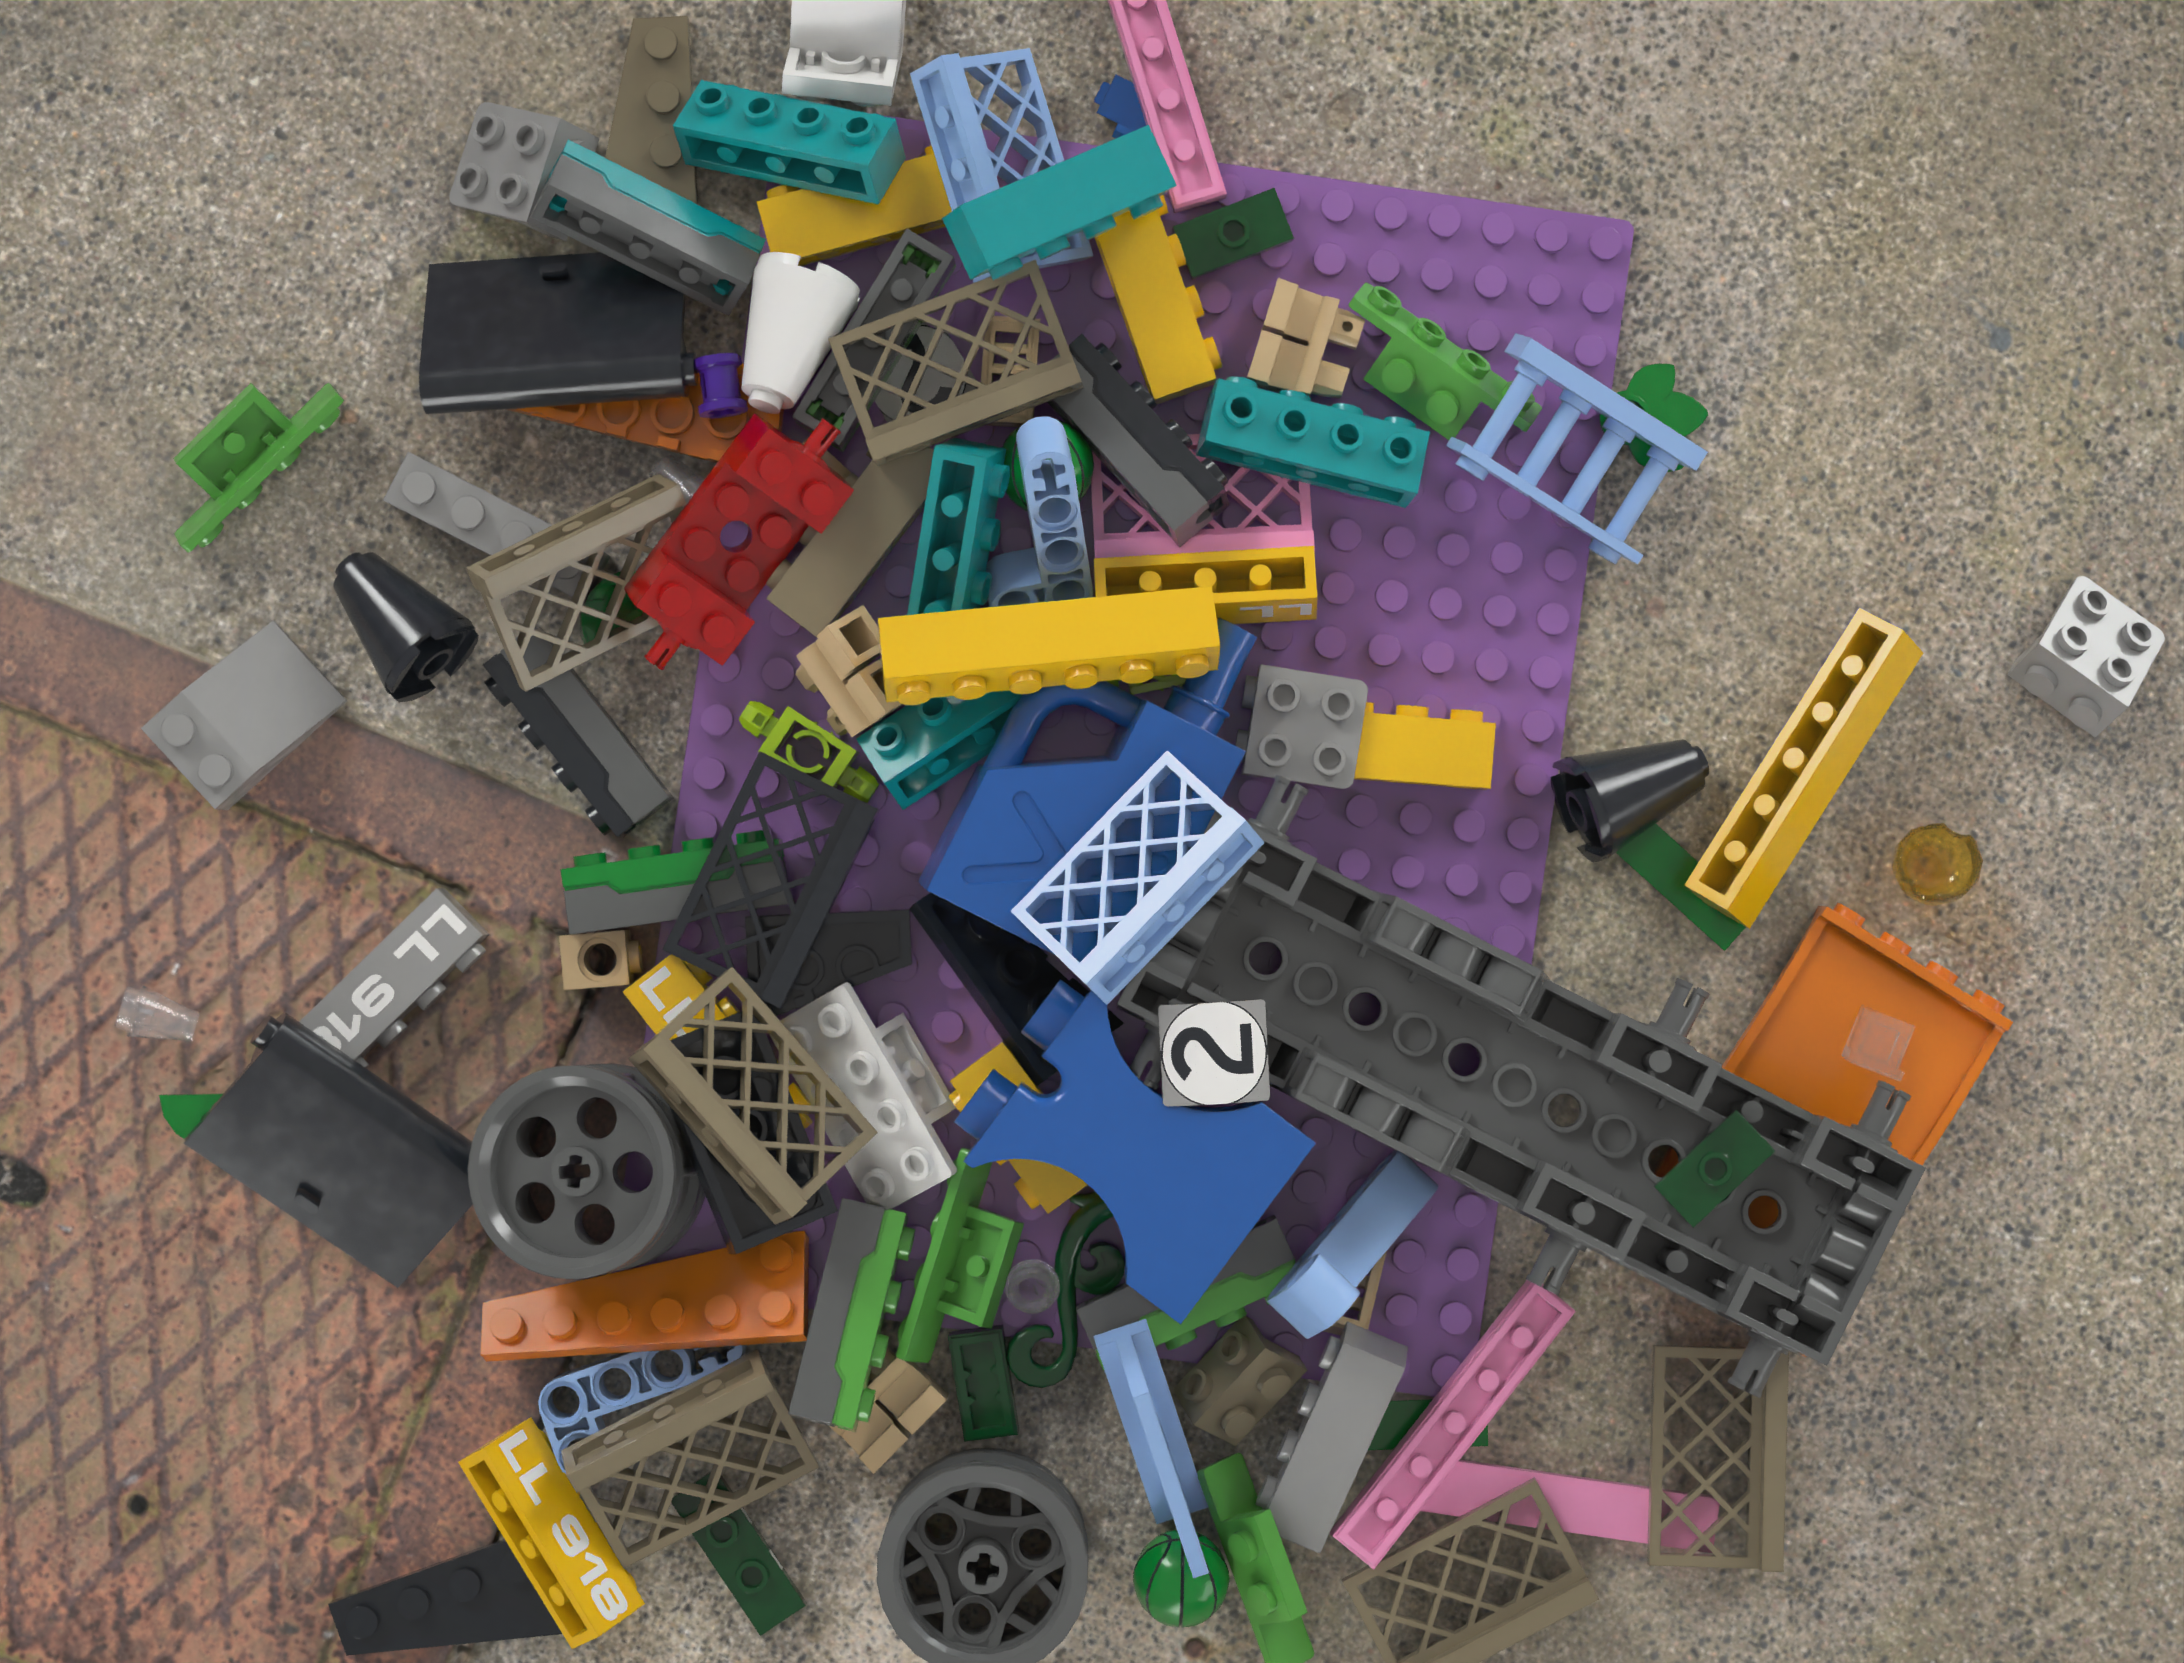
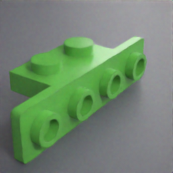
M1365 282L1348 306L1392 338L1363 380L1447 440H1450L1451 437H1456L1481 401L1494 411L1496 410L1513 381L1507 382L1490 370V364L1480 354L1469 349L1462 350L1448 340L1444 330L1435 322L1427 318H1417L1401 306L1400 299L1393 292L1384 287H1374ZM1532 393L1513 422L1515 426L1525 432L1528 431L1542 410L1541 405L1535 402V397Z
M250 383L173 458L176 464L211 496L174 533L179 545L187 553L191 552L197 545L203 548L210 544L224 527L222 521L236 507L240 510L244 509L258 497L263 488L260 484L275 469L283 471L296 460L302 450L299 445L314 431L321 433L334 423L340 414L338 407L343 403L344 399L330 383L325 384L291 419H288L259 389Z
M961 1148L958 1157L953 1161L957 1172L947 1178L948 1189L942 1208L934 1217L931 1225V1244L925 1262L919 1267L915 1276V1295L910 1311L903 1319L898 1330L899 1346L896 1357L904 1361L930 1362L945 1314L980 1327L992 1328L1023 1230L1024 1223L979 1207L992 1162L971 1168L963 1162L965 1156L970 1151L968 1148Z
M1241 1453L1231 1454L1198 1470L1199 1483L1265 1663H1304L1313 1658L1314 1650L1301 1617L1308 1613L1271 1510H1262V1507L1255 1505L1258 1496L1243 1455Z

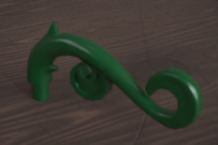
M1096 1192L1073 1195L1069 1198L1070 1202L1076 1204L1079 1208L1072 1214L1064 1228L1055 1255L1053 1276L1062 1332V1351L1059 1357L1052 1364L1046 1366L1038 1364L1031 1356L1032 1348L1036 1342L1044 1338H1053L1054 1332L1051 1326L1047 1324H1034L1015 1333L1008 1344L1007 1359L1009 1368L1015 1377L1027 1386L1045 1388L1056 1385L1064 1380L1071 1371L1078 1346L1076 1288L1093 1295L1105 1294L1116 1287L1124 1276L1125 1261L1119 1249L1107 1242H1097L1089 1246V1253L1096 1258L1094 1266L1086 1268L1080 1263L1083 1245L1090 1234L1100 1224L1114 1217L1106 1203Z

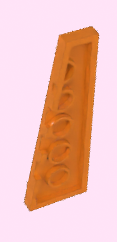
M743 363L737 368L741 399L747 400L748 411L731 417L703 418L699 416L698 406L703 404L700 374L698 385L690 386L688 397L506 409L714 463L720 460L754 413L781 432L784 409H781L778 414H771L760 411L749 404V396L741 389Z
M796 1231L783 1234L738 1254H729L727 1247L483 1302L480 1355L488 1362L806 1341L808 1336L809 1237L805 1231Z

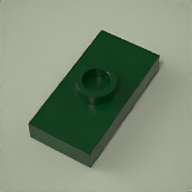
M1275 188L1175 225L1172 228L1174 234L1176 233L1186 259V266L1192 280L1294 240Z
M1734 1110L1660 1179L1654 1187L1694 1228L1769 1158L1775 1150L1737 1110Z
M996 1325L992 1326V1328L981 1327L950 1331L948 1342L964 1442L1018 1435L1020 1429L1011 1371L1007 1359L1004 1326Z

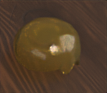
M1945 823L1928 824L1925 827L1920 826L1911 829L1895 846L1892 871L1901 890L1908 897L1928 906H1937L1956 902L1979 881L1983 859L1976 840L1970 834L1962 835L1948 828Z

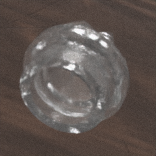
M1025 1260L1016 1264L1009 1271L1005 1282V1292L1008 1300L1015 1308L1028 1314H1036L1047 1310L1055 1303L1060 1292V1281L1056 1271L1049 1264L1040 1260Z

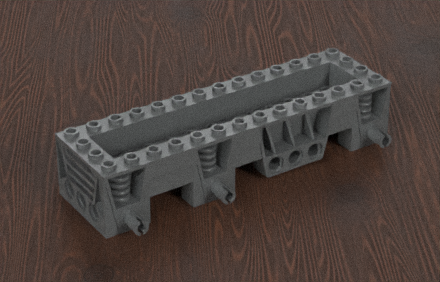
M1276 775L1275 782L1256 819L1249 818V820H1246L1265 843L1126 985L1117 1003L1118 1009L1145 1022L1144 1028L1148 1029L1129 1067L1137 1078H1140L1148 1061H1152L1153 1065L1143 1083L1157 1091L1158 1084L1162 1078L1158 1016L1160 1005L1262 999L1265 1001L1269 1085L1547 1227L1545 1232L1550 1235L1530 1274L1526 1277L1528 1281L1541 1287L1550 1268L1553 1267L1543 1288L1559 1295L1560 1288L1579 1250L1585 1252L1587 1248L1748 1330L1746 1335L1750 1336L1751 1339L1728 1383L1758 1398H1761L1762 1391L1781 1353L1787 1355L1790 1351L1800 1357L1805 1355L1827 1366L1926 1167L1898 1154V1151L1891 1147L1892 1142L1888 1141L1911 1095L1902 1090L1898 1091L1894 1086L1878 1080L1877 1087L1858 1125L1852 1123L1850 1127L1837 1123L1825 1116L1809 1113L1721 1068L1723 1064L1697 1052L1695 1047L1689 1045L1691 1041L1687 1039V1036L1705 1000L1710 995L1705 990L1699 987L1693 988L1685 1006H1683L1693 984L1677 978L1657 1022L1642 1023L1622 1013H1613L1555 984L1541 969L1397 896L1370 890L1317 863V858L1296 848L1289 842L1290 837L1285 835L1304 797L1307 796L1309 791L1296 783L1286 803H1282L1281 799L1291 780ZM1216 811L1204 834L1221 818ZM1259 943H1271L1281 953V965L1276 972L1270 975L1259 974L1250 965V952ZM1359 993L1372 994L1380 1003V1015L1370 1025H1359L1350 1017V1001ZM1461 1043L1472 1045L1479 1053V1066L1474 1073L1468 1076H1460L1454 1073L1448 1062L1449 1053L1452 1048ZM1557 1095H1570L1578 1103V1118L1569 1126H1557L1549 1117V1104ZM1734 1110H1737L1773 1147L1775 1152L1693 1228L1654 1187L1663 1177H1658L1651 1172L1648 1165L1649 1154L1659 1145H1668L1676 1151L1680 1162ZM1766 1195L1777 1204L1778 1216L1772 1225L1766 1228H1758L1750 1221L1748 1208L1755 1198Z

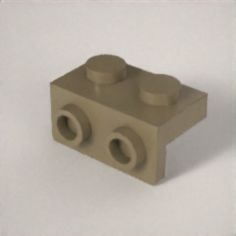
M1244 1316L1232 1325L1175 1386L1174 1393L1194 1426L1237 1446L1307 1372V1368L1298 1355L1264 1338L1254 1320Z

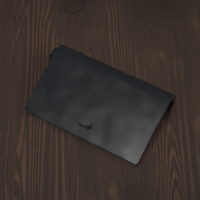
M601 252L429 264L419 366V391L423 409L429 415L688 397L690 386L698 385L699 373L694 367V359L697 358L696 353H687L683 339L685 294Z
M287 1013L281 1014L277 1019L269 1015L258 1026L250 1040V1043L256 1046L250 1064L188 1134L184 1144L399 1288L473 1205L468 1182V1164L472 1141Z

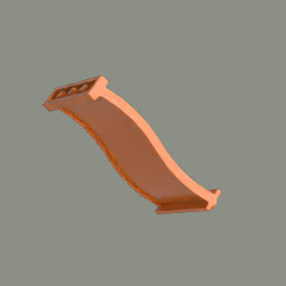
M1837 903L1833 910L1827 906H1818L1813 914L1812 922L1791 958L1721 1068L1813 1115L1825 1116L1849 1127L1852 1123L1858 1125L1877 1087L1878 1080L1894 1086L1896 1090H1902L1911 1095L1888 1141L1892 1142L1891 1147L1897 1150L1898 1154L1923 1165L1964 1102L2003 1033L2010 1029L2013 1021L2000 1014L2005 1005L1990 995L1976 989L1971 996L1956 987L1954 984L1958 976L1950 970L1931 960L1924 967L1908 957L1912 948L1900 939L1887 932H1883L1881 937L1877 938L1861 928L1865 918L1840 903ZM1672 1147L1668 1148L1654 1171V1175L1664 1177L1679 1163L1678 1155ZM1759 1196L1749 1205V1219L1756 1227L1766 1228L1777 1219L1778 1206L1769 1196Z

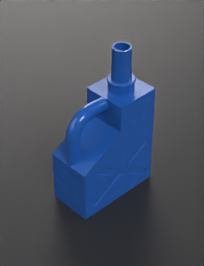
M1218 618L1217 625L1220 639L1218 670L1209 671L1200 677L1186 678L1182 688L1172 685V692L1164 708L1147 700L1140 699L1107 681L1097 682L1094 686L1084 689H1072L1066 685L1042 687L1037 692L1023 694L1012 708L985 763L977 764L918 882L927 891L1054 954L1011 910L1166 751L1172 754L1222 800L1246 751L1217 737V734L1225 718L1230 717V714L1223 707L1257 637L1226 620ZM1077 705L1084 707L1119 725L1104 755L1023 761L1042 722L1050 712L1061 706ZM1173 772L1156 788L1155 803L1180 800L1181 779ZM1192 790V799L1201 798ZM1214 809L1191 812L1190 835L1204 834L1215 812ZM1179 813L1154 816L1153 839L1178 837ZM1142 817L1125 819L1116 829V843L1141 841ZM1177 850L1152 852L1151 876L1166 875L1177 862ZM1140 853L1115 856L1113 880L1137 878L1139 876ZM1103 857L1087 859L1077 869V884L1101 881ZM1138 890L1113 892L1111 917L1127 915L1137 904ZM1100 894L1076 896L1074 920L1099 918ZM1063 898L1048 899L1032 917L1039 924L1062 922ZM1098 931L1073 933L1072 956L1079 962L1097 946ZM1061 934L1052 935L1060 943Z

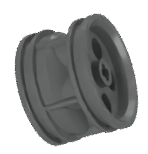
M624 1064L557 1066L546 1068L521 1078L509 1086L490 1105L477 1127L469 1154L468 1182L470 1195L477 1217L487 1235L506 1256L517 1264L533 1272L554 1278H588L637 1267L660 1257L675 1246L689 1231L706 1197L668 1103L636 1067ZM600 1098L609 1101L617 1114L614 1130L602 1139L591 1136L587 1132L584 1122L588 1108ZM542 1117L553 1125L556 1132L555 1146L544 1157L536 1155L529 1145L533 1132ZM634 1151L644 1154L650 1160L653 1167L651 1183L641 1192L624 1186L617 1172L621 1160ZM575 1164H589L590 1177H576L574 1171ZM536 1182L546 1185L554 1195L555 1207L547 1220H544L540 1215L529 1189ZM592 1204L605 1206L613 1215L615 1222L614 1232L605 1243L593 1239L584 1228L583 1213Z

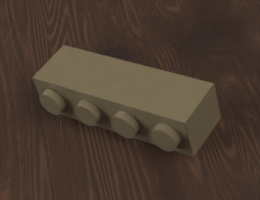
M927 447L877 466L868 449L866 456L872 459L867 468L860 477L852 472L845 479L854 489V492L822 534L810 526L807 528L799 540L806 547L793 564L785 559L773 572L766 583L772 589L766 599L815 637L826 626L840 619L924 509L934 450L931 447Z

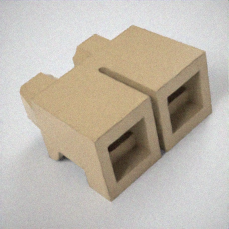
M1278 278L1247 379L1256 382L1260 388L1278 393L1282 390H1294L1305 393L1309 397L1312 393L1322 397L1341 398L1350 368L1322 360L1327 341L1356 350L1365 320L1347 310L1338 308L1339 299L1315 294L1299 288L1298 284Z
M864 605L826 626L816 636L818 639L796 655L801 665L795 675L806 690L814 693L820 691L831 707L827 711L828 716L826 720L837 735L842 736L849 733L851 737H854L903 705L898 701L886 702L881 659L869 665L881 655L879 627Z
M888 1347L882 1368L872 1366L871 1380L868 1382L867 1388L876 1390L869 1422L859 1421L856 1432L840 1429L838 1426H830L833 1431L842 1436L859 1455V1459L873 1474L909 1439L910 1433L913 1435L947 1401L949 1395L915 1362H908L897 1358Z

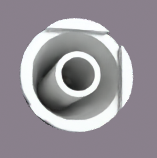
M784 252L762 254L757 266L754 268L741 386L742 391L749 396L748 402L751 406L771 414H778L781 409H790L795 405L831 349L828 338L841 334L858 308L860 299L858 298L860 289L857 284L840 271L818 262L815 271L798 266L801 256Z

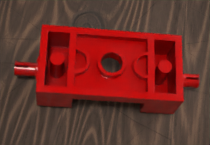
M756 413L753 414L624 587L634 605L655 619L663 630V633L648 653L644 655L650 663L656 665L660 670H664L666 664L682 644L686 647L698 649L720 665H724L754 625L755 621L747 612V609L766 585L773 572L784 561L809 526L822 534L854 492V489L821 458L836 437L841 434V431L833 424L822 418L806 442L802 444L790 439ZM732 521L745 522L748 525V534L740 545L727 547L721 544L720 534L726 524Z

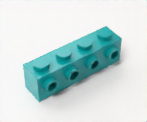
M704 80L699 82L673 124V129L686 165L874 204L881 202L906 159L895 118Z
M1147 125L958 206L942 218L970 280L989 272L992 280L995 281L1021 269L1023 264L1020 258L1037 252L1040 260L1046 259L1069 248L1070 244L1067 238L1083 231L1086 239L1089 240L1115 228L1117 224L1114 217L1130 211L1133 220L1159 209L1163 206L1160 196L1177 185L1150 126Z
M1232 376L1226 378V380L1218 378L1208 394L1196 456L1208 457L1212 460L1406 508L1418 494L1430 432L1417 429L1414 422L1405 418L1386 417L1382 420L1363 415V410L1354 405L1336 403L1330 407L1311 402V398L1307 394L1299 391L1282 390L1279 393L1259 389L1258 384L1253 380Z
M956 437L934 446L907 615L980 608V604L984 605L987 602L992 583V574L986 572L989 551L993 552L995 550L1001 531V521L995 519L998 498H1003L1010 478V468L1004 465L1005 448Z
M1008 690L988 692L984 696L972 700H962L954 696L930 698L927 702L919 705H906L890 717L878 721L870 730L856 738L883 783L902 810H904L988 755L1012 708L1023 694H1015Z

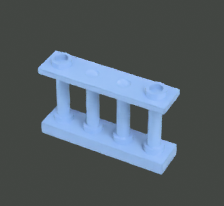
M1515 333L1504 352L1519 361L1514 369L1518 374L1473 447L1454 437L1450 438L1446 446L1461 455L1456 465L1482 481L1485 480L1489 473L1591 537L1593 540L1588 548L1616 565L1620 557H1623L1638 564L1643 554L1625 544L1624 541L1668 470L1675 471L1678 464L1697 471L1708 452L1534 339ZM1549 380L1563 389L1559 396V399L1563 402L1516 475L1491 458L1536 385L1542 387L1545 381ZM1592 408L1607 418L1602 426L1606 429V432L1563 501L1559 502L1538 489L1536 485L1580 414L1587 415ZM1636 436L1651 446L1646 454L1650 459L1606 530H1603L1581 516L1580 513L1624 442L1631 443Z

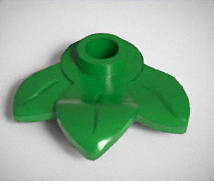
M1651 364L1634 373L1626 391H1620L1617 394L1682 436L1686 437L1695 431L1707 418L1708 410L1691 396L1673 391L1676 374L1674 365ZM1600 414V426L1603 433H1605L1606 429L1602 426L1607 420V418ZM1636 436L1631 443L1625 441L1623 445L1628 446L1635 461L1645 467L1650 459L1646 454L1651 446ZM1678 464L1675 471L1682 469L1684 466Z

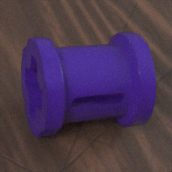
M717 353L694 359L695 370L700 374L703 404L698 406L700 417L724 418L740 415L748 411L747 400L741 399L737 368L742 365L741 356L737 353Z

